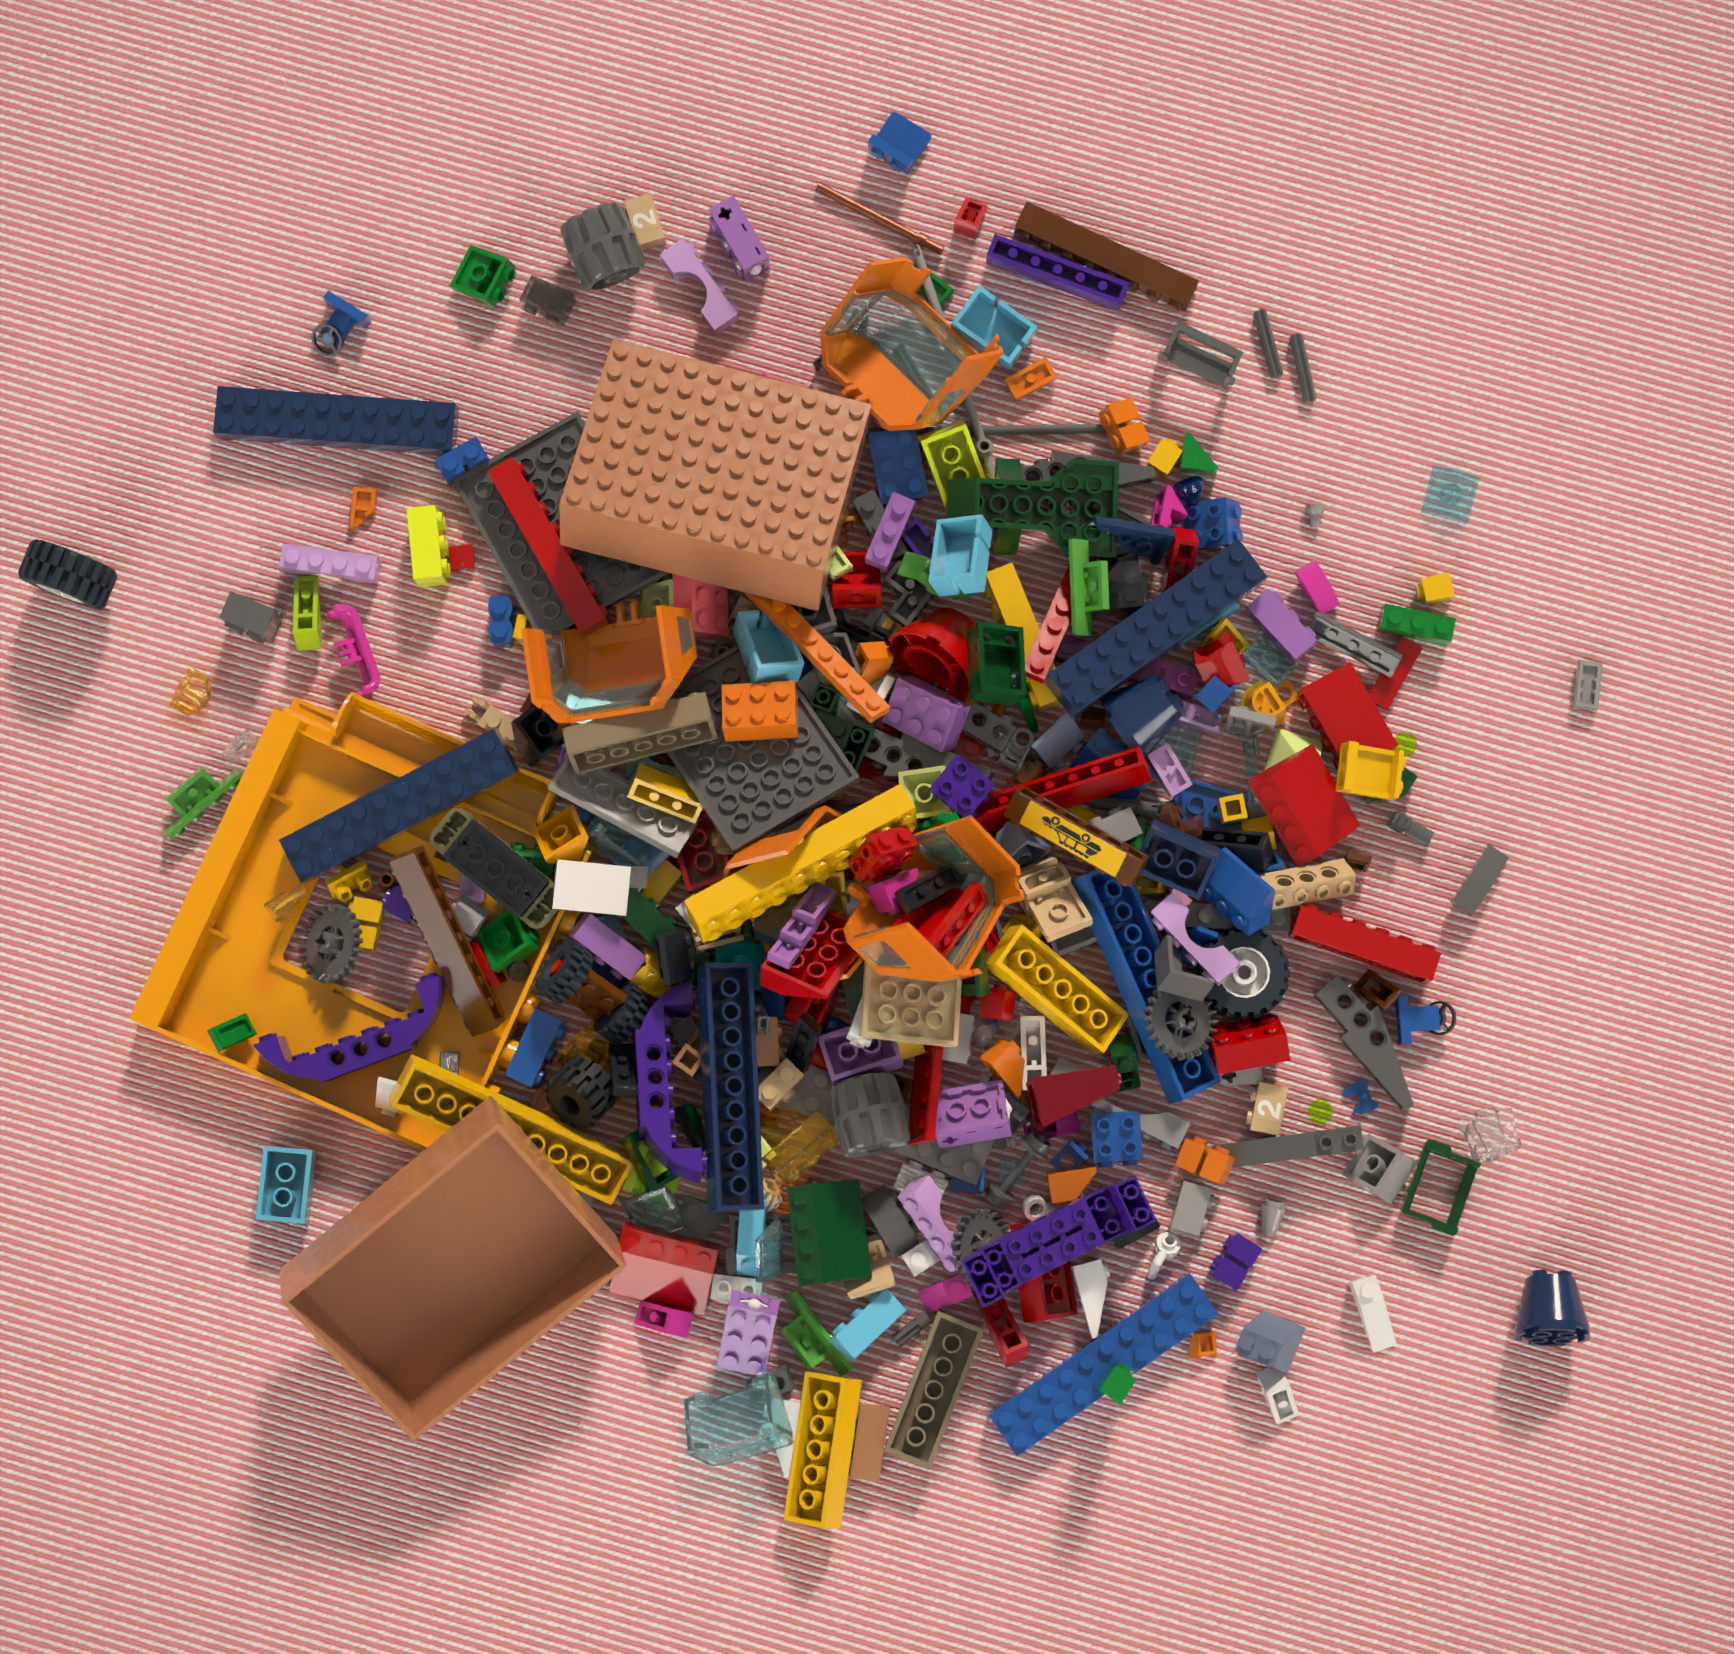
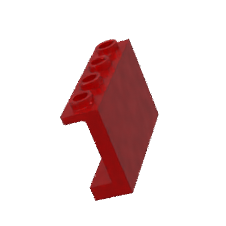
M1351 662L1310 683L1297 692L1299 706L1303 710L1306 709L1309 714V723L1315 731L1318 730L1320 733L1322 746L1327 752L1330 751L1334 758L1333 764L1337 771L1341 743L1354 741L1359 742V745L1393 750L1398 746L1397 741Z
M972 881L966 890L953 889L908 914L903 912L892 927L909 922L945 958L987 902L981 882ZM883 941L889 958L903 960Z

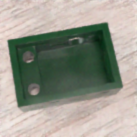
M977 622L967 632L970 701L1015 706L1027 695L1023 627ZM1017 673V683L1015 684V677Z

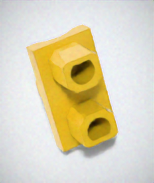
M364 860L346 869L343 864L338 866V873L325 880L332 899H339L343 903L351 899L353 896L352 890L359 887L361 891H366L373 886L370 872Z

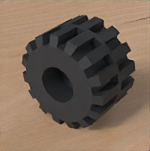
M582 1056L571 1058L546 1084L544 1093L547 1095V1103L552 1106L551 1110L560 1117V1120L568 1122L571 1127L576 1128L578 1126L581 1130L592 1128L616 1103L618 1096H613L611 1075L609 1072L606 1073L603 1070L604 1067L599 1063L595 1064L590 1058L585 1060Z

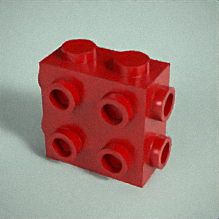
M907 825L868 835L848 864L860 883L868 880L876 881L885 875L894 876L902 870V865L905 861L913 856L912 852L919 844Z

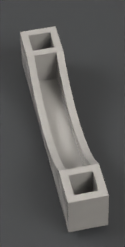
M1059 1056L1050 1075L1080 1071L1082 1067ZM1105 1099L1090 1105L1093 1107V1113L1126 1111L1114 1106ZM1171 1112L1140 1114L1141 1137L1149 1140L1151 1136L1159 1140L1157 1145L1168 1151H1171L1172 1148L1178 1149L1191 1122Z

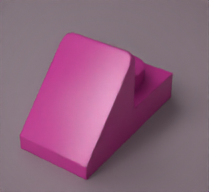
M1166 485L1156 494L1150 525L1170 528L1171 523L1177 525L1187 517L1188 514L1172 486Z

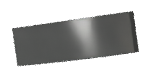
M1488 844L1450 903L1468 916H1472L1492 887L1509 857Z

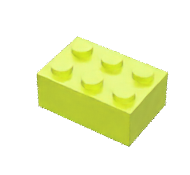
M963 419L918 436L945 508L948 479L986 478L967 425Z
M436 505L407 508L414 581L419 588L448 585V578L451 577L450 563L447 562L445 554H449L448 540H445V535H443V531H447L445 516H443L442 512H439Z

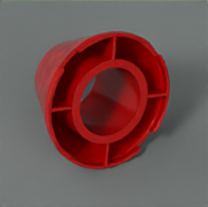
M941 607L891 635L888 640V649L894 657L892 664L902 676L905 674L913 675L931 685L938 682L939 685L936 688L944 692L948 691V694L962 700L969 695L967 632L975 623L958 610Z

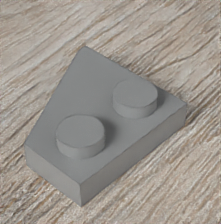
M1231 706L1225 731L1249 737L1257 732L1264 731L1266 725L1275 727L1277 716L1251 711L1246 706Z

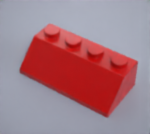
M1029 1222L1009 1225L1010 1232ZM1070 1261L1018 1286L1024 1323L1078 1315Z

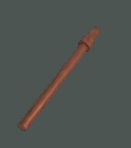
M821 182L818 183L815 191L913 241L914 245L918 244L921 249L926 248L941 255L945 248L930 240L929 236L920 232L918 234Z

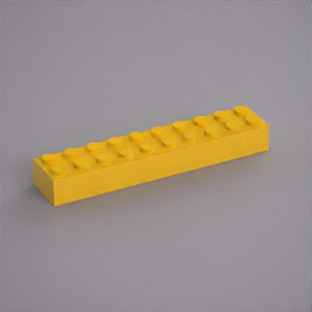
M901 784L891 788L806 834L804 841L801 844H797L789 854L755 862L684 900L689 921L703 943L708 940L714 941L718 939L723 932L740 927L743 921L751 917L755 918L762 915L765 909L772 905L778 906L785 902L787 897L804 892L808 886L815 882H823L830 874L837 870L842 871L850 866L848 862L868 835L907 825L912 833L917 827L915 805Z
M411 1054L389 1096L390 1106L448 1131L491 1095L574 1189L610 1205L613 1204L633 1166L626 1151Z

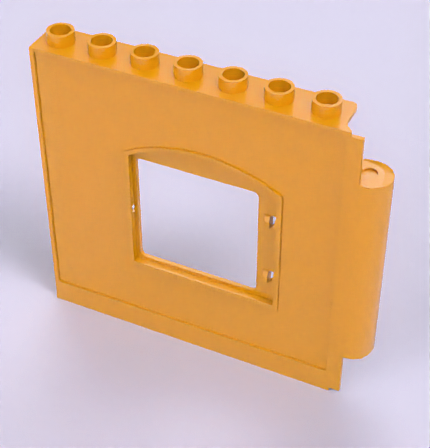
M354 692L347 696L337 715L295 697L290 707L285 706L282 711L273 709L129 1019L424 1151L447 1131L405 1112L403 1114L396 1113L395 1117L381 1114L382 1109L375 1107L378 1078L383 1077L398 1081L411 1054L440 1067V1052H459V1076L501 1094L502 1088L493 1085V1080L500 1066L508 1069L519 1042L513 1040V1036L520 1021L528 1025L534 1009H539L542 1003L541 998L533 995L536 988L535 980L539 975L538 972L540 968H543L544 961L549 959V954L553 951L560 933L569 935L580 920L582 912L559 909L544 927L533 928L540 936V941H538L540 949L524 960L530 969L529 976L524 981L516 982L511 980L507 975L506 967L502 971L508 980L494 988L489 985L505 1017V1020L496 1029L472 1037L470 1031L464 1025L460 1010L453 1002V995L449 987L445 985L442 1008L429 1032L417 1043L419 1048L322 1083L319 1082L318 1078H304L292 1075L272 1065L253 1046V1044L259 1043L258 1038L264 1035L277 1033V1036H285L292 1056L303 1052H310L311 1055L316 1053L314 1049L327 1043H332L335 1046L339 1044L338 1039L348 1035L359 1037L364 1029L378 1026L380 1029L385 1027L384 1022L397 1017H401L404 1020L408 1018L407 1013L424 1009L417 988L412 995L407 1009L404 1012H398L338 984L321 983L318 980H314L312 975L306 973V970L284 960V953L320 876L307 883H300L279 839L467 743ZM517 765L520 773L377 846V848L397 856L400 853L423 845L436 874L460 885L461 872L449 862L436 858L435 855L438 851L433 848L430 842L431 833L451 809L462 808L510 847L511 843H524L525 848H535V845L538 843L532 829L542 825V823L558 814L553 810L559 795L548 790L551 779ZM583 825L589 838L580 862L595 863L593 861L600 847L596 842L601 832ZM554 863L553 882H554V877H555V866H556V863ZM303 889L308 892L282 912L276 909L279 904L293 893H299ZM488 894L486 904H479L490 912L482 927L506 910ZM478 936L475 937L473 943L479 940ZM431 954L422 976L430 973H437V975L443 976ZM246 1013L257 1035L218 1052L207 1030ZM385 1034L382 1040L386 1047L391 1042L388 1034ZM363 1042L360 1045V1052L362 1055H365L368 1047ZM340 1051L337 1054V1060L342 1064L345 1057Z

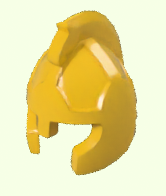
M644 947L646 965L644 966L643 962L631 979V982L647 994L660 998L664 993L681 984V982L667 986L664 985L660 979L657 954L652 949Z

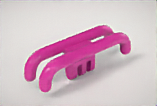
M336 604L333 606V610L327 612L326 617L329 620H340L344 625L348 639L334 643L335 649L343 647L345 649L337 652L338 658L348 657V659L340 661L341 667L357 663L364 686L356 694L367 698L379 687L380 673L357 611L350 605Z

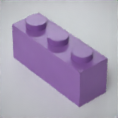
M895 492L892 493L865 556L866 564L888 572L915 509L914 500Z
M1267 589L1246 607L1245 614L1294 665L1315 647L1317 642L1315 639L1316 634L1310 627H1304L1299 622L1300 618L1294 610H1288L1282 604L1284 601L1277 592L1274 591L1272 593Z
M589 913L582 915L568 935L570 939L593 955V962L601 967L604 964L611 969L609 973L619 981L622 979L631 981L645 961L643 953Z

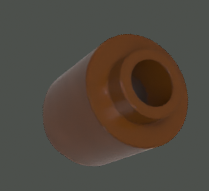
M1035 758L1032 762L1027 759L1014 777L1016 780L1013 785L1017 786L1045 777L1047 774L1044 771L1046 766Z

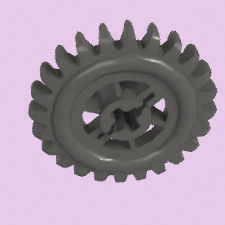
M327 904V907H320L322 912L313 911L317 919L307 918L311 922L312 927L303 926V929L307 930L309 934L300 936L301 939L307 941V944L298 946L307 951L305 954L299 955L300 958L308 959L302 966L310 968L306 973L312 975V979L318 980L321 983H334L335 981H341L343 976L347 977L350 973L349 969L353 970L355 968L354 961L359 960L357 954L362 951V948L359 946L363 943V938H360L362 929L358 928L360 922L356 920L355 913L341 904Z
M1157 989L1153 990L1154 997L1148 998V1003L1151 1006L1145 1007V1011L1149 1013V1016H1145L1144 1021L1149 1022V1025L1145 1026V1030L1151 1031L1148 1038L1155 1039L1154 1047L1161 1046V1053H1168L1171 1059L1177 1057L1179 1060H1184L1186 1057L1190 1060L1194 1058V1055H1202L1200 1049H1209L1205 1042L1210 1043L1214 1041L1208 1034L1217 1032L1216 1029L1210 1027L1211 1024L1218 1022V1020L1210 1018L1217 1010H1208L1213 1001L1204 1002L1203 999L1201 1002ZM1175 1002L1178 1003L1177 1009L1171 1006ZM1168 1010L1169 1014L1167 1017V1022H1165V1014ZM1183 1030H1185L1188 1033V1036L1181 1038Z
M976 1208L973 1211H968L966 1216L961 1217V1223H957V1231L953 1233L955 1241H952V1246L955 1247V1250L952 1251V1255L956 1256L954 1264L959 1265L958 1273L963 1274V1280L968 1281L971 1287L973 1286L961 1261L974 1252L972 1249H979L1007 1234L1003 1233V1231L1009 1226L1008 1224L999 1225L1003 1217H995L997 1212H990V1209ZM979 1231L982 1232L981 1236H979L976 1233Z

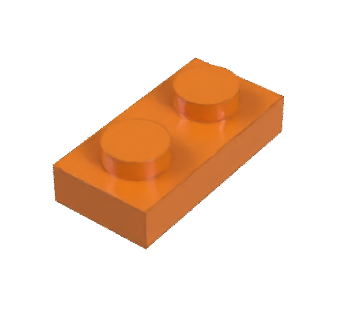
M1044 357L1005 378L1004 382L1016 402L1057 380V375L1047 357Z

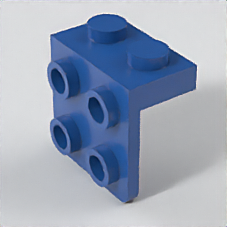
M892 112L877 136L872 134L868 141V151L875 158L883 159L889 163L894 170L902 171L908 175L930 142L931 134L897 112Z
M1223 497L1190 502L1184 505L1188 514L1184 519V528L1196 531L1200 542L1198 550L1220 546L1228 547L1238 539L1242 541L1243 533L1240 528L1242 510L1239 501Z
M1138 1111L1094 1113L1091 1115L1092 1163H1098V1167H1113V1162L1122 1161L1123 1166L1137 1165V1160H1143L1140 1114Z

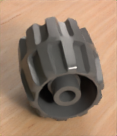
M612 202L608 205L603 203L596 209H585L582 211V215H573L567 222L561 225L560 232L569 260L586 290H600L611 287L633 277L644 268L645 259L636 232L618 202Z
M878 1072L852 1077L839 1082L830 1089L829 1094L834 1127L843 1154L847 1158L862 1159L869 1155L874 1157L880 1156L883 1151L893 1152L897 1150V1147H904L909 1143L910 1130L907 1110L897 1079L892 1073Z

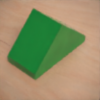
M1188 431L1183 438V452L1181 454L1179 472L1214 476L1219 468Z

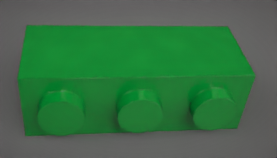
M1385 603L1381 608L1377 632L1448 646L1452 642L1456 618Z
M1111 1362L1095 1387L1118 1404H1121L1137 1379L1132 1376L1135 1372L1123 1363L1118 1362L1115 1365Z

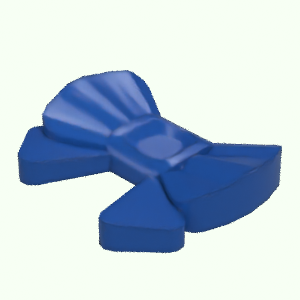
M1367 1079L1358 1080L1351 1087L1346 1086L1343 1093L1344 1097L1358 1095L1360 1103L1354 1108L1353 1112L1361 1115L1371 1112L1378 1107V1103L1371 1099Z

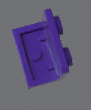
M956 755L932 784L930 792L951 810L955 811L960 819L968 816L974 818L978 813L975 809L979 804L984 805L992 796L990 790L994 787L995 783L964 757Z

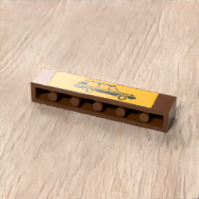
M1023 785L1015 790L1003 816L1009 818V822L1013 825L1025 827L1030 830V834L1050 841L1054 848L1066 850L1077 861L1089 863L1095 871L1114 877V880L1122 886L1131 887L1138 881L1150 857Z

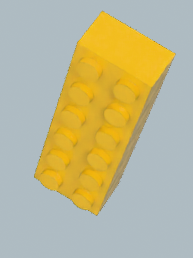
M1011 562L987 572L988 588L984 595L986 599L991 598L992 600L991 612L995 621L1000 620L1002 625L1023 627L1026 662L1040 629ZM1053 662L1050 666L1048 673L1055 669V665ZM1026 677V686L1029 691L1028 697L1032 709L1036 708L1037 712L1040 713L1061 704L1045 682L1042 684Z
M1022 924L1010 926L986 960L987 968L1090 1054L1104 1053L1130 1015Z
M805 1371L784 1513L785 1521L823 1529H841L862 1380Z

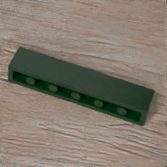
M629 888L627 914L622 917L656 949L653 933L677 929L676 927L679 924L669 914L664 917L658 911L661 906L654 899L650 898L647 900L642 896L641 893L644 891L642 888ZM690 935L692 947L688 948L689 958L693 957L695 972H691L692 979L689 980L698 989L697 966L704 963H712L711 960L714 957L708 951L697 953L693 945L692 936Z

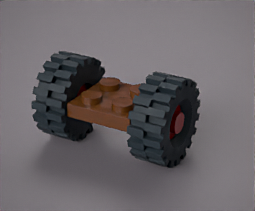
M570 939L562 942V945H558L556 951H552L549 954V959L544 961L543 968H540L538 972L539 975L535 980L536 991L555 1004L560 1005L563 1001H568L582 1010L586 1015L594 1019V1031L612 1044L620 1045L621 1042H626L627 1038H631L634 1035V1031L639 1029L641 1021H644L645 1014L650 1009L648 1006L651 1005V996L631 981L622 982L620 986L615 987L591 970L590 966L593 964V955Z

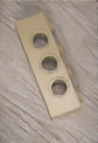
M1344 858L1258 874L1275 889L1272 910L1354 894L1356 873Z

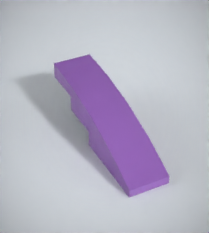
M818 882L812 885L793 909L791 919L780 931L779 940L768 952V961L790 969L826 915L837 895V890Z

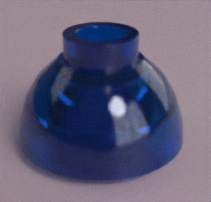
M1192 476L1177 481L1173 484L1172 488L1180 501L1186 502L1187 506H1193L1200 501L1199 498L1204 489V480L1200 476Z

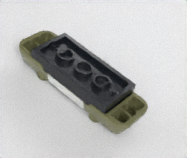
M462 808L451 809L431 833V845L443 855L442 857L516 918H520L530 927L537 929L544 927L559 910L552 908L555 883Z

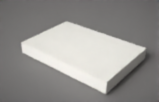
M558 860L552 908L626 916L631 867Z

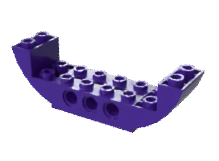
M430 973L420 977L421 982L415 984L424 1009L407 1013L408 1018L404 1020L401 1017L384 1022L385 1027L379 1029L378 1026L364 1029L359 1037L348 1035L338 1039L339 1044L335 1046L332 1043H327L314 1048L316 1053L311 1055L310 1052H303L292 1056L285 1036H277V1033H270L259 1037V1043L253 1044V1046L264 1059L289 1074L304 1078H318L320 1083L334 1080L419 1048L417 1043L429 1032L442 1008L445 994L443 976L437 975V973ZM385 1034H388L391 1038L388 1047L382 1041ZM363 1042L368 1047L365 1055H362L360 1052V1045ZM340 1051L345 1057L342 1064L337 1060V1054Z
M688 980L664 993L648 1011L640 1030H635L633 1047L638 1081V1096H636L638 1138L644 1139L649 1151L659 1163L683 1179L700 1183L701 1177L705 1175V1170H707V1155H702V1147L674 1149L676 1147V1134L671 1132V1129H673L675 1116L674 1108H669L673 1099V1085L668 1084L670 1075H672L671 1060H667L670 1051V1036H665V1034H667V1027H669V1018L689 1017L691 1009H695L697 991L696 988H692L691 980ZM654 1105V1106H657V1107H659V1108H658V1109H655V1108H652L651 1106Z
M1132 1176L1076 1199L991 1241L966 1256L961 1263L983 1308L1005 1297L1004 1293L1127 1232H1135L1157 1220L1137 1177Z

